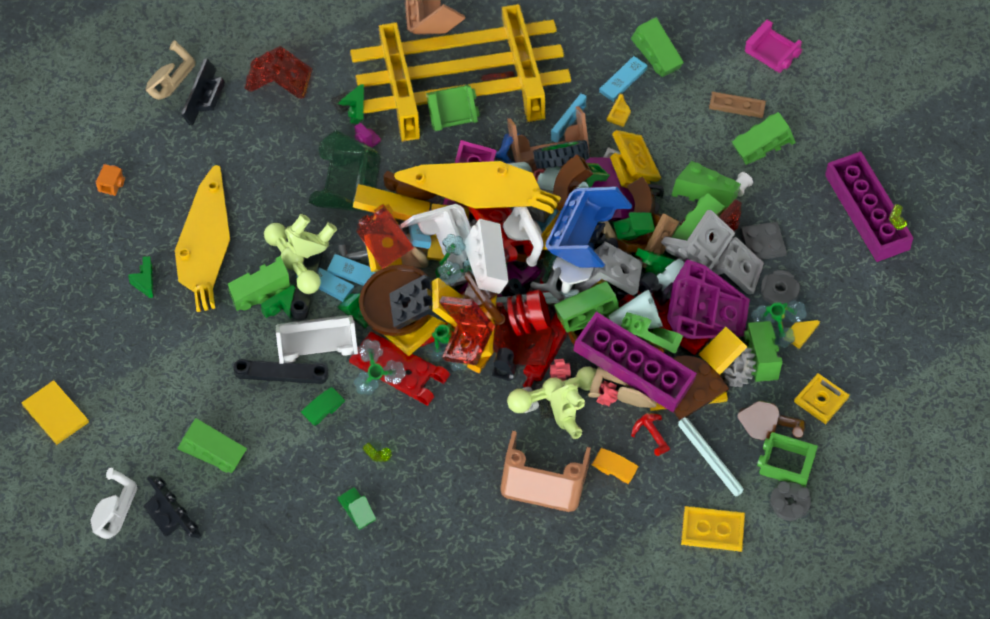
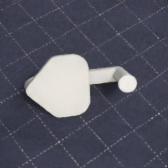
M514 207L512 213L504 222L503 228L506 235L512 240H531L534 248L526 262L529 266L534 267L537 265L544 246L541 237L542 231L538 223L532 219L527 207Z
M557 257L553 264L554 270L558 267L561 268L562 272L559 278L563 282L561 288L563 293H568L572 284L589 280L593 272V268H579L560 257Z
M113 468L108 469L106 477L124 485L120 497L114 495L101 500L91 518L93 533L104 539H109L120 531L137 491V484L133 480ZM107 522L110 523L108 530L103 528Z

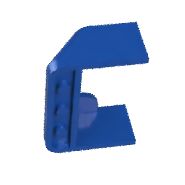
M617 187L577 188L569 194L545 246L550 253L579 268L604 267V262L592 250L588 242L598 222L608 221L613 217L616 209H631L632 205Z

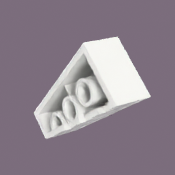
M479 219L472 226L463 245L478 288L500 294L508 283L501 226L499 223Z

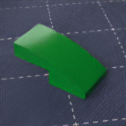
M331 387L309 403L301 413L312 425L316 426L329 413H334L346 400Z

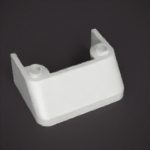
M453 204L413 215L401 224L402 228L418 224L423 234L428 236L436 234L444 256L449 248L454 245V249L446 262L450 263L455 271L471 267L463 245L471 231V227L466 213L460 205ZM465 272L442 280L451 288L467 282L464 277Z
M352 315L287 322L276 325L280 364L296 361L295 358L299 357V355L337 351L342 352V355H351L353 352L358 354Z

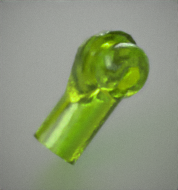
M895 204L889 220L896 229L902 230L907 226V221H903L904 218L900 217L903 207Z
M370 443L365 444L362 448L372 461L386 462L391 458L392 451L389 448H383L379 451Z

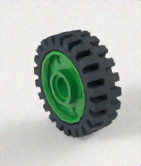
M586 140L559 143L533 151L537 169L563 166L577 154L585 160L590 158Z

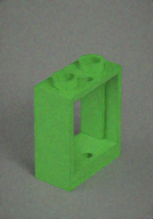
M772 432L770 439L766 438L763 450H766L765 455H760L757 466L761 467L759 474L780 481L794 482L806 488L818 446ZM773 446L806 456L801 475L767 465Z

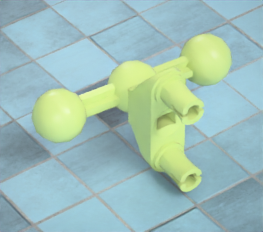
M300 214L295 223L287 228L280 223H271L266 227L264 237L268 244L279 248L285 267L288 270H294L297 274L299 290L305 294H312L319 289L321 280L316 272L307 270L303 265L304 257L309 258L312 255L325 251L329 246L328 241L337 231V228L333 224L327 223L320 234L315 235L303 231L311 220L306 215Z
M591 366L583 367L578 371L576 377L565 381L557 377L549 378L544 382L541 389L531 392L524 389H515L510 392L507 398L508 406L515 413H524L529 410L532 402L545 398L551 402L550 406L558 426L561 429H565L573 439H578L582 435V430L575 422L576 409H581L585 404V400L578 394V387L585 391H590L596 369Z

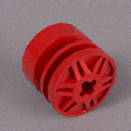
M541 289L527 292L526 302L521 294L517 295L516 299L514 296L507 297L509 321L517 336L523 335L524 331L526 334L531 333V324H533L536 331L550 328L549 310Z

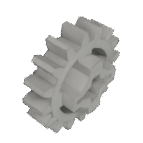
M746 348L741 353L742 356L739 355L720 375L722 378H725L724 382L728 383L729 386L742 387L743 384H748V378H753L751 372L756 371L753 368L756 361L752 360L755 354H751L750 348Z

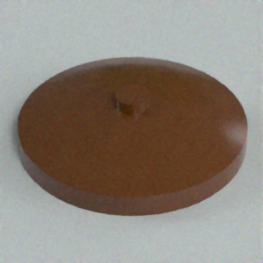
M392 265L373 274L364 284L359 297L360 311L368 326L374 331L387 336L407 335L424 326L431 318V315L428 314L401 329L394 328L389 293L426 274L420 269L409 265Z

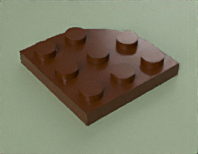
M693 356L672 357V359L697 373L694 383L674 411L679 421L728 392L729 388L723 379L704 360Z

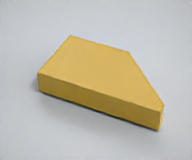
M619 94L607 117L608 122L624 127L631 114L623 94Z
M820 321L794 323L784 335V339L800 349L819 326Z

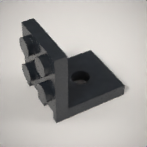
M423 275L389 293L394 328L401 329L428 314L448 323L433 312L432 281L434 279Z

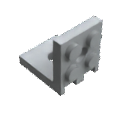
M707 210L687 241L665 236L661 243L666 247L665 250L668 253L675 255L678 259H682L684 263L686 260H691L703 264L712 270L735 232L713 211ZM713 232L714 238L710 242L709 235Z
M733 237L713 266L712 271L717 275L725 273L745 293L754 294L764 263L737 237Z
M604 242L594 250L604 262V267H594L590 279L576 283L574 290H579L580 293L603 279L625 292L635 295L638 292L643 262Z

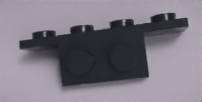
M204 59L181 113V116L189 125H194L199 112L215 109L225 85L222 77L214 78L216 68L209 59Z
M149 475L147 480L156 493L143 507L164 536H169L181 525L189 537L199 539L202 535L198 531V525L189 519L187 510L176 501L177 497L167 489L166 482L159 476Z

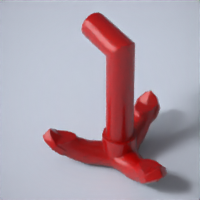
M646 413L635 422L631 436L635 437L640 427L644 425L659 445L654 450V454L660 456L670 450V447L652 423L656 420H662V416Z

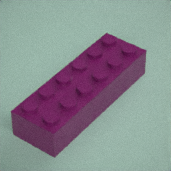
M860 151L829 162L825 176L875 261L878 262L910 250L913 236L862 152Z
M598 312L593 315L579 335L573 349L576 353L671 412L675 411L694 383L697 374Z

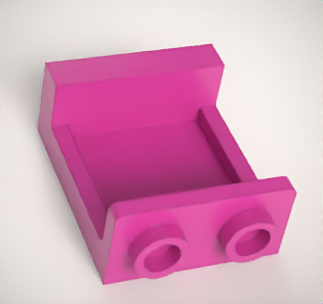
M766 20L746 41L745 52L780 73L783 69L789 68L794 57H799L802 52V41L791 42L773 31V23Z

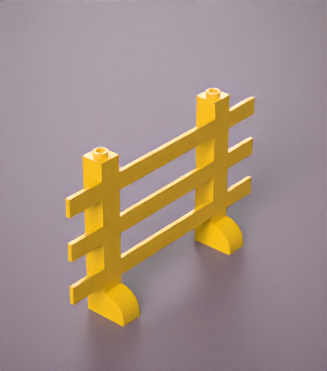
M518 4L502 7L504 27L401 42L397 23L379 25L381 46L350 50L353 63L385 58L387 71L356 75L357 86L364 84V87L390 83L393 96L364 100L363 113L396 109L401 140L420 139L416 105L428 104L426 93L453 87L413 93L410 80L514 64L518 77L467 85L475 89L476 96L522 90L527 122L544 120L545 93L543 86L571 82V77L568 69L539 74L536 61L564 57L561 44L532 48L528 36L556 32L554 20L525 24L520 5ZM507 39L511 52L413 67H407L404 57L407 54Z

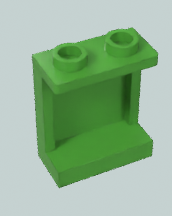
M470 85L426 93L434 131L468 122H478L477 117H480L479 109L474 104L476 92Z
M629 312L626 313L622 319V328L653 347L676 353L682 340V335L659 327L654 328L651 333L648 331L651 319Z

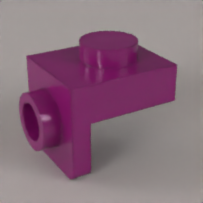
M362 123L355 126V139L366 150L381 142V138L371 128L367 129Z

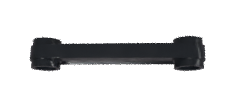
M323 252L312 255L309 258L304 257L303 265L307 270H313L318 274ZM297 284L291 305V313L296 320L300 321L308 316L313 293H303L299 290Z
M239 359L233 366L234 374L239 379L323 384L329 377L328 369L323 364H280V362ZM239 368H246L243 371L238 370ZM318 372L324 373L323 375H320V376L316 375V373H318Z

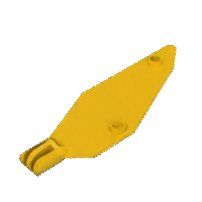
M501 161L419 165L395 173L396 180L471 208L532 206L553 214V209H556L557 203L561 200L560 196L541 190L532 172Z
M218 165L211 168L199 185L175 248L178 281L194 292L197 312H201L200 299L205 311L209 310L208 298L211 308L215 309L213 287L230 242L221 168Z

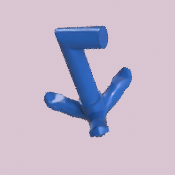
M509 134L504 135L501 148L495 155V158L501 159L507 164L515 163L507 155L513 142V138L509 137Z

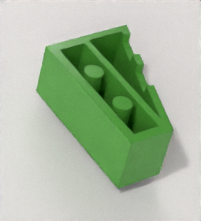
M657 18L637 27L631 40L650 62L657 74L664 77L680 69L684 62Z
M779 112L768 116L765 121L754 125L748 132L738 135L732 141L735 150L746 165L765 157L766 152L773 149L776 152L781 150L780 146L790 143L792 145L796 143L790 127Z
M691 161L676 178L671 196L677 197V195L689 197L690 201H694L695 199L699 200L708 193L729 210L737 199L741 184L699 163Z
M707 193L699 199L696 208L686 215L683 224L675 229L672 238L687 241L707 210L713 211L722 221L726 217L730 219L733 215L724 205Z
M281 255L275 258L276 262L267 267L265 264L260 266V270L252 275L247 273L228 283L229 294L236 311L248 310L251 306L261 304L290 287L288 272Z
M607 281L554 304L557 317L566 332L584 329L596 312L609 319V315L619 309L616 295Z
M771 321L748 323L747 330L744 331V341L748 342L749 345L747 348L751 349V354H755L752 360L756 361V364L753 365L756 371L751 372V375H754L755 382L779 379L783 361L781 357H777L779 348L778 345H775V334Z
M197 418L194 419L177 448L218 467L226 473H233L247 450L244 446Z

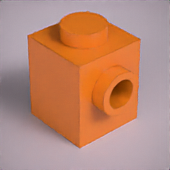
M104 164L96 180L98 191L116 196L119 187H123L125 182L122 169L114 165Z

